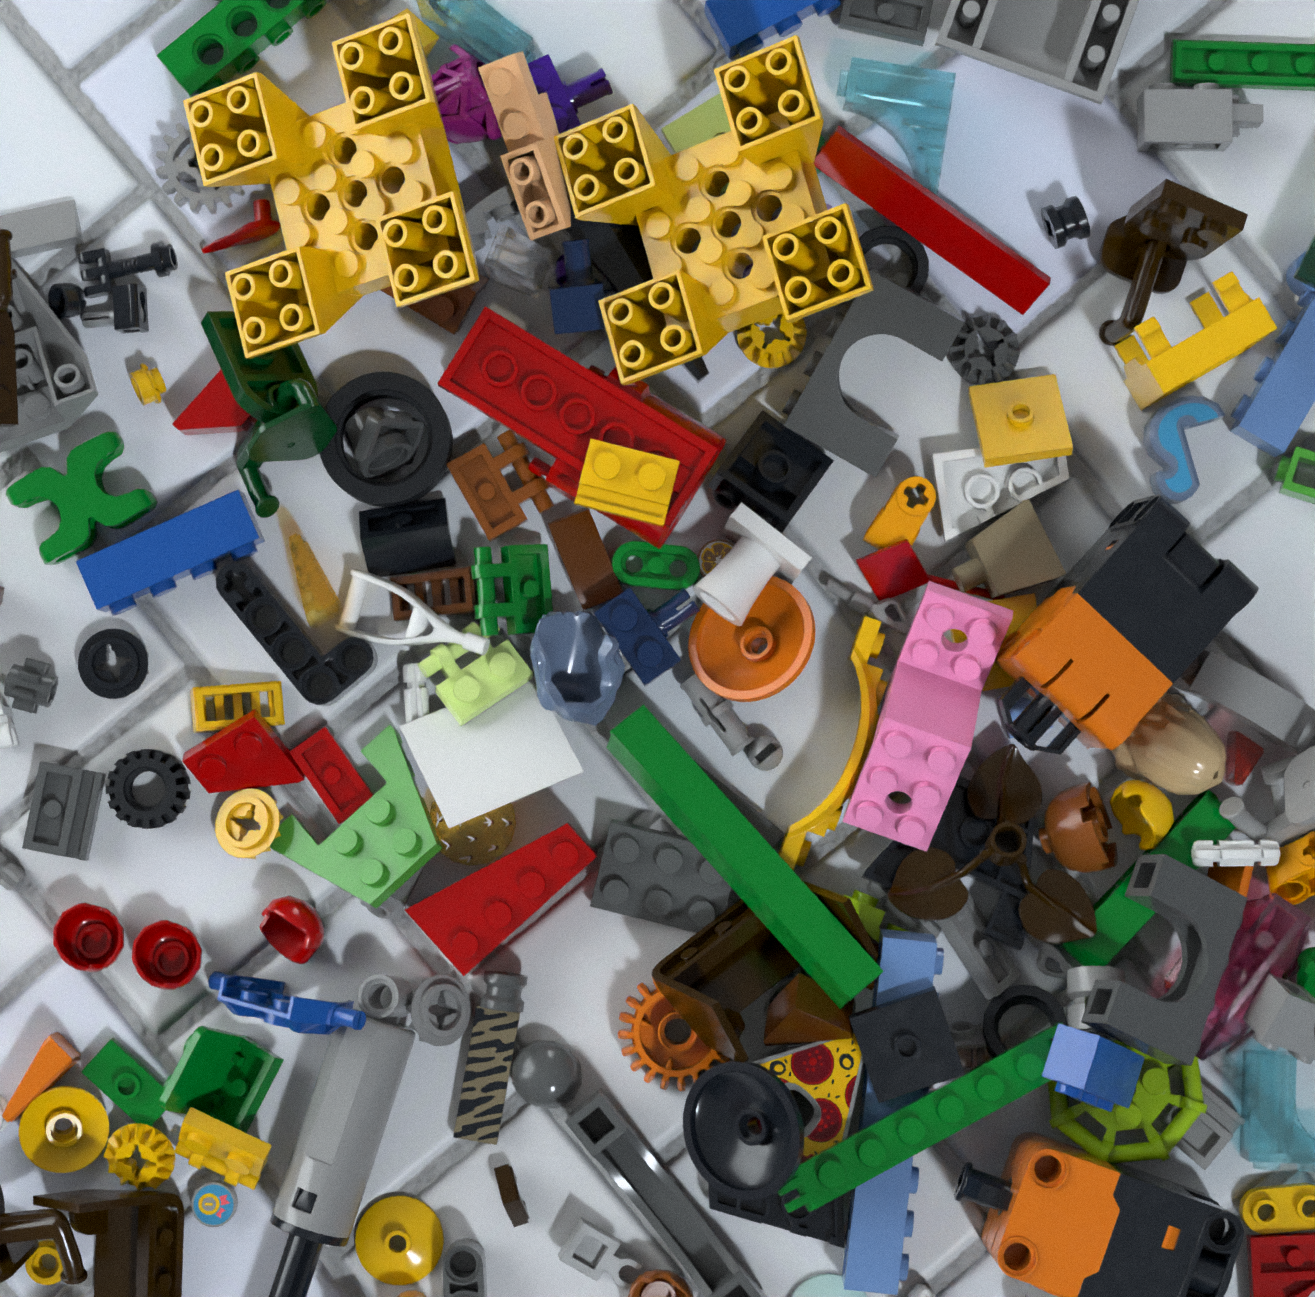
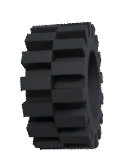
M141 749L140 751H132L126 754L125 758L119 759L114 764L116 766L114 771H110L107 779H110L109 786H106V794L110 796L111 801H108L110 809H114L117 812L115 816L120 821L124 820L128 823L127 825L134 828L152 829L172 823L180 813L184 812L187 807L185 806L186 800L190 799L191 792L188 791V784H191L189 776L185 775L184 770L186 768L182 763H178L175 760L176 757L161 750ZM147 771L158 774L165 784L163 798L159 803L150 807L138 803L132 793V785L136 777Z

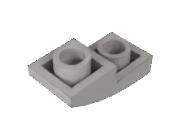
M510 184L488 195L465 213L475 252L486 246L485 240L492 238L487 224L488 220L494 218L496 223L520 214Z

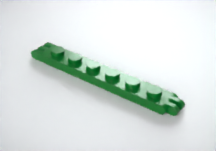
M1058 1023L801 1162L792 1179L777 1192L779 1196H782L794 1189L797 1190L799 1195L784 1203L787 1212L790 1213L805 1205L808 1212H811L1051 1081L1042 1077V1073L1052 1045L1051 1038L1055 1035Z

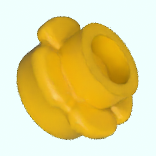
M141 363L139 370L129 373L133 389L143 406L151 402L159 404L161 403L160 394L166 392L164 380L156 367L148 370L147 365Z

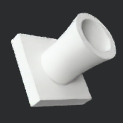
M741 502L731 514L721 532L735 543L734 547L711 572L693 586L695 594L710 609L737 626H742L753 603L773 575L792 584L812 559V557Z

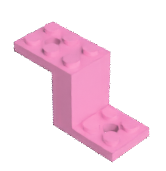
M931 581L928 582L887 683L873 744L845 810L842 822L927 852L971 750L981 692L1012 621L1013 610ZM950 629H958L964 632L968 639L961 643H953L947 640L943 633ZM895 791L904 792L909 795L911 801L905 804H898L892 801L888 795Z

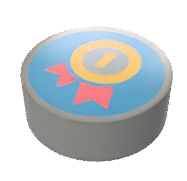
M220 1180L209 1181L194 1193L191 1203L192 1212L201 1224L208 1227H219L226 1224L236 1213L238 1198L235 1190L228 1183Z

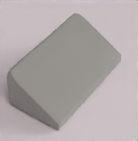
M74 199L0 216V229H7L13 235L12 240H10L12 259L84 243Z

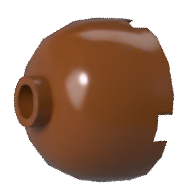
M1091 782L1075 785L1059 792L1050 801L1045 812V827L1039 829V837L1045 853H1054L1061 865L1069 870L1082 873L1098 872L1116 867L1118 862L1116 842L1107 844L1109 839L1108 829H1112L1110 817L1095 786L1090 788Z

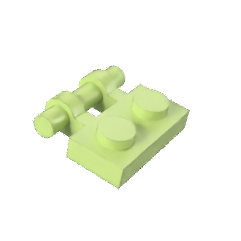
M472 622L462 629V633L467 634V632L481 636L480 623ZM508 639L495 648L489 644L488 651L484 656L476 653L479 658L463 669L459 668L455 660L469 650L463 649L462 645L456 643H448L447 645L440 643L430 650V656L418 663L420 671L426 678L439 670L446 677L445 681L436 686L435 693L460 726L532 680V670Z

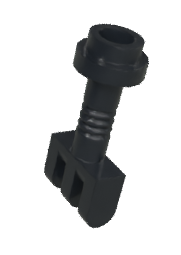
M162 242L151 244V253L111 261L110 251L105 248L79 253L77 255L79 264L96 262L97 266L82 270L80 272L82 281L99 279L100 282L98 285L84 288L85 298H96L113 294L112 286H116L115 278L155 270L159 278L170 276L171 271L178 268L173 246L171 244L164 245Z

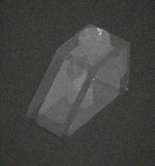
M503 224L499 225L484 262V268L489 281L534 299H538L541 289L549 291L556 275L557 266L552 265V251L532 240L530 241L529 238Z

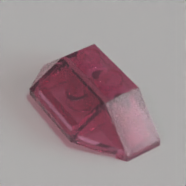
M1276 893L1264 895L1263 898L1246 902L1243 911V921L1236 932L1229 953L1228 966L1222 973L1215 994V1005L1208 1015L1201 1036V1046L1196 1054V1057L1201 1061L1239 1040L1246 1033L1250 1026L1242 1018L1269 973L1287 980L1297 966V959L1301 954L1312 919ZM1182 956L1164 978V994L1171 989L1178 978Z

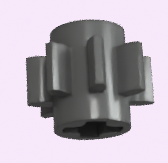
M30 658L25 659L24 666L13 664L8 673L4 688L5 696L14 698L12 708L36 714L39 705L47 708L50 707L58 687V676L49 674L51 664Z

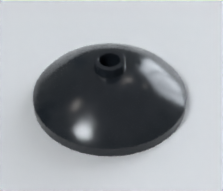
M729 1061L705 1071L690 1089L683 1111L685 1144L696 1169L712 1187L729 1197L741 1200H756L778 1192L792 1179L803 1155L804 1126L795 1098L777 1075L757 1063ZM757 1119L761 1123L762 1130L758 1127Z

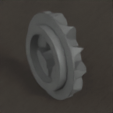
M984 315L969 318L965 321L951 345L949 353L954 369L963 379L976 385L1001 382L1007 378L1016 367L1020 349L1017 334L1013 332L1005 320ZM977 333L987 344L1001 342L992 352L994 367L984 356L978 358L975 356L969 359L968 356L972 355L979 346Z

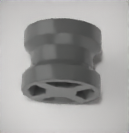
M484 971L483 980L487 984L486 994L481 997L480 1007L507 1012H523L525 1002L521 999V992L527 985L528 976L502 971Z

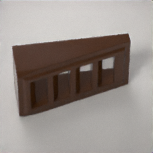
M471 566L390 578V581L408 589L407 586L414 585L415 595L427 606L426 584L431 583L433 607L430 608L439 617L475 613L474 606L478 605L477 581L472 580ZM462 580H464L466 602H464ZM449 581L451 604L446 605L444 582ZM391 591L394 621L410 620L412 610H410L409 602Z

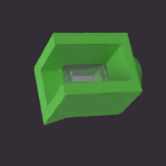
M1296 446L1290 457L1282 455L1274 477L1275 481L1282 483L1279 494L1315 504V452Z

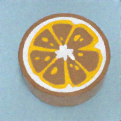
M715 539L703 545L698 553L700 574L703 578L730 552L734 544L724 539Z

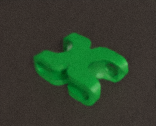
M118 432L102 433L72 449L66 458V475L51 467H41L8 487L6 496L11 505L19 508H29L49 500L59 508L61 521L58 530L47 540L43 541L39 547V554L45 565L60 564L93 546L97 539V521L111 529H123L156 508L158 502L154 494L148 490L135 489L120 496H112L105 490L102 480L104 470L114 459L122 455L124 450V442Z

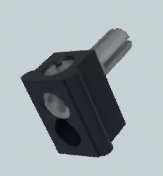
M139 284L112 286V310L84 313L82 315V319L89 320L82 321L85 328L112 326L114 330L124 334L148 332L147 288Z

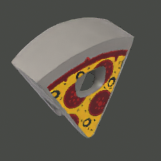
M854 1031L853 1038L818 1041L753 1062L777 1075L785 1083L796 1100L804 1126V1150L801 1162L848 1136L864 1061ZM757 1119L758 1127L762 1130L761 1123Z

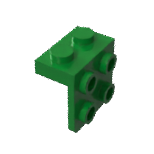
M199 1026L186 1040L184 1052L174 1072L165 1081L163 1093L159 1099V1106L167 1111L187 1114L190 1107L247 1133L284 1059L247 1036Z

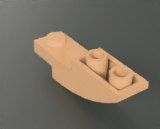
M523 51L478 67L508 153L500 155L530 241L571 227L570 196L554 142V136L558 135L559 132L547 92L538 94Z

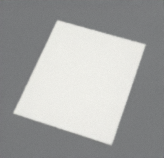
M534 674L532 680L462 726L459 725L447 707L399 726L448 828L584 772L553 711L545 710L541 706L537 697V685Z

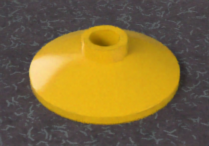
M74 1086L53 1087L43 1091L23 1111L18 1129L19 1141L27 1158L36 1166L55 1173L74 1172L91 1164L105 1148L109 1137L108 1115L102 1103L92 1093ZM61 1118H67L72 1122L71 1126L66 1130L57 1129L55 1123Z
M404 1195L386 1197L373 1204L362 1216L355 1235L356 1252L362 1266L377 1280L391 1285L412 1284L427 1276L437 1265L444 1245L442 1225L435 1212L421 1200ZM395 1235L402 1236L406 1240L405 1249L400 1251L394 1250L390 1245L391 1237Z

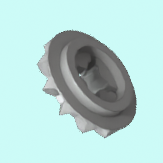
M434 975L422 978V983L419 987L411 990L413 995L412 1003L405 1008L411 1013L412 1019L408 1027L417 1032L419 1041L433 1046L450 1045L463 1035L468 1026L471 1014L469 996L463 985L451 976ZM431 1005L443 1006V1009H449V1013H443V1015L436 1017V1015L428 1012V1007H431Z

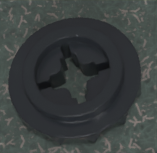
M105 629L92 635L82 646L78 658L79 674L85 686L94 694L108 699L125 698L140 689L141 684L149 674V654L141 640L130 632L122 629ZM109 646H111L112 651L115 652L117 657L131 658V661L126 662V665L120 667V682H118V678L114 676L112 671L97 670V667L103 666V663L109 661V653H111Z

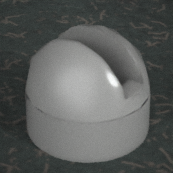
M767 735L759 736L748 747V759L759 770H772L780 764L783 757V749L780 742L774 737ZM772 743L776 750L759 763L755 756Z

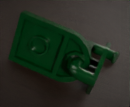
M207 311L201 321V325L231 393L237 403L248 414L257 419L238 450L236 465L248 494L255 505L256 514L261 518H267L277 512L280 502L277 497L269 492L259 470L263 462L295 461L314 457L327 447L337 432V426L318 400L316 381L298 343L246 359L234 311Z

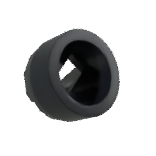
M73 283L53 284L48 294L49 307L58 319L78 316L87 304L86 300H82L81 296L84 291L77 284Z

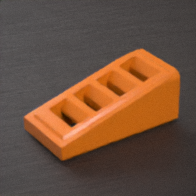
M59 1032L50 1034L45 1039L2 1114V1117L7 1122L20 1119L23 1111L43 1091L52 1088L81 1059L82 1055Z

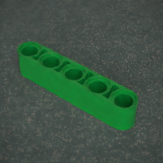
M1208 789L1196 796L1174 819L1166 837L1155 849L1145 850L1141 855L1166 854L1197 870L1198 867L1193 864L1191 857L1193 842L1197 840H1212L1213 844H1217V840H1225L1236 827L1228 819L1220 815L1219 808L1223 801ZM1137 860L1093 905L1097 924L1096 934L1090 939L1060 944L1082 966H1106L1156 913L1125 897Z

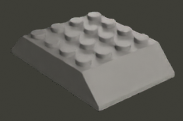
M951 0L935 45L1101 105L1139 0Z

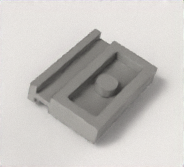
M1172 1065L1168 1071L1170 1092L1174 1095L1185 1096L1181 1065ZM1202 1084L1204 1104L1208 1105L1206 1114L1201 1113L1177 1143L1176 1147L1202 1169L1206 1170L1231 1140L1234 1132L1246 1120ZM1168 1103L1152 1123V1126L1162 1134L1181 1108Z

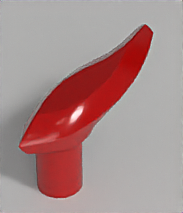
M267 199L255 200L253 202L254 221L201 249L203 254L254 243L274 235L281 228V225L278 221L272 220L270 201Z

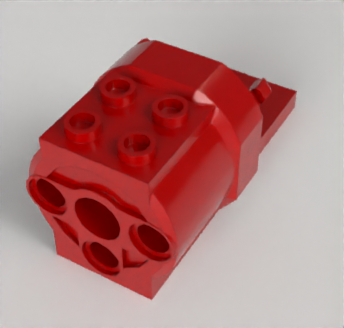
M485 306L438 381V386L555 457L556 460L550 466L535 456L530 462L528 469L539 477L545 475L547 486L573 502L577 495L590 439L680 461L663 527L596 510L660 550L711 471L727 439L651 393L649 385L639 380L628 385H621L616 366L608 376L604 375L605 371L594 365L587 369Z

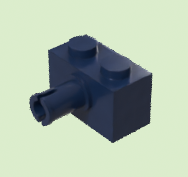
M589 239L561 242L564 251L567 282H562V286H553L549 289L555 335L606 329L598 301L613 295L612 289L604 290L603 282L598 281V278H593Z
M628 588L594 612L595 617L606 633L617 638L619 651L645 687L681 662L680 657L667 640L669 637L668 632L700 611L694 601H691L680 610L676 609L691 597L684 588L653 611L650 608L646 610L632 589Z

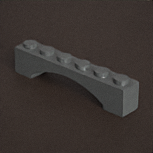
M602 1088L566 1116L565 1123L591 1156L602 1165L640 1210L705 1297H767Z

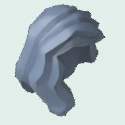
M567 610L564 613L560 611L548 612L547 615H543L539 619L530 645V655L537 685V697L545 710L555 711L563 719L596 726L604 719L615 701L616 692L622 683L625 664L620 655L619 642L614 635H603L598 619L591 612L580 610L575 613Z

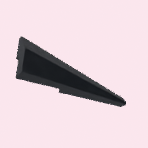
M571 204V227L562 229V231L571 241L589 239L591 263L611 284V288L616 293L653 279L639 226L581 221L575 218ZM702 356L681 364L697 383L701 382L709 374Z

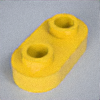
M1293 1183L1252 1188L1240 1200V1217L1246 1226L1260 1234L1315 1229V1211L1310 1215H1304L1302 1212V1206L1307 1200H1314L1315 1202V1185L1311 1183ZM1264 1204H1269L1272 1209L1271 1215L1266 1219H1260L1258 1209Z

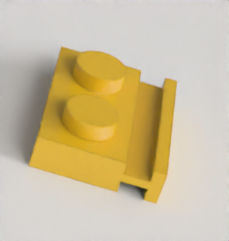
M590 439L574 504L663 527L680 461Z

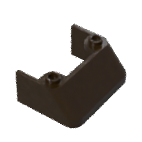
M802 880L873 960L876 959L879 955L850 898ZM740 899L714 919V921L710 922L662 959L653 968L652 977L660 992L706 1046L735 1061L744 1063L749 1060V1057L739 1040L745 1029V1022L739 1013L800 964L746 903Z
M85 1189L33 1196V1205L69 1211L70 1225L77 1233L84 1235L96 1234L94 1297H182L184 1205L176 1194L163 1191Z

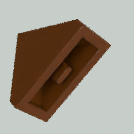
M798 973L768 1005L763 1038L765 1046L853 1038V1028L849 1015L855 1013V999L853 998L842 1009H839L812 978Z

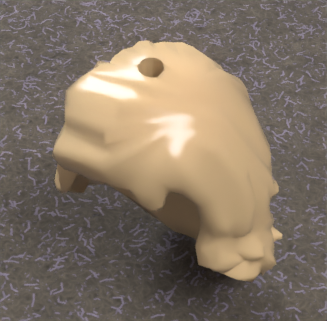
M1165 693L1139 721L1132 734L1121 745L1112 750L1117 769L1122 770L1126 776L1135 780L1143 779L1146 783L1152 782L1153 786L1165 788L1168 792L1177 795H1198L1222 783L1226 771V749L1219 735L1204 717L1192 709L1191 705H1187L1183 697L1177 694L1170 695Z

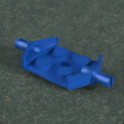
M214 971L208 980L211 989L219 990L217 1000L224 1003L234 1015L259 1018L268 1024L290 1028L293 1032L329 1035L339 1027L344 1026L354 1030H361L366 1023V1014L363 1011L353 1010L354 1001L330 1002L301 998L283 993L285 982L227 975L219 971Z

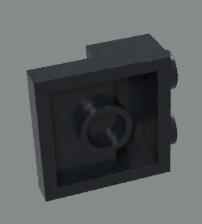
M762 410L716 471L708 487L714 490L713 497L721 506L727 509H734L742 502L782 534L834 460Z

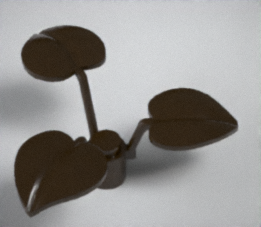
M1015 744L1004 746L991 754L978 767L971 778L967 790L968 805L977 818L981 820L997 819V826L985 843V850L981 851L977 857L958 871H956L952 857L941 849L928 847L927 852L920 849L913 851L899 865L887 895L888 900L900 912L915 919L925 921L945 920L961 911L968 900V891L961 882V878L968 875L988 859L998 866H1009L1016 863L1018 864L1024 887L1030 892L1022 899L1019 905V917L1026 932L1038 941L1049 944L1090 939L1097 932L1095 912L1088 895L1075 878L1063 871L1049 869L1039 876L1036 885L1031 881L1026 864L1027 857L1022 854L1027 844V838L1024 830L1018 824L1029 821L1038 812L1042 803V789L1036 774L1025 762Z

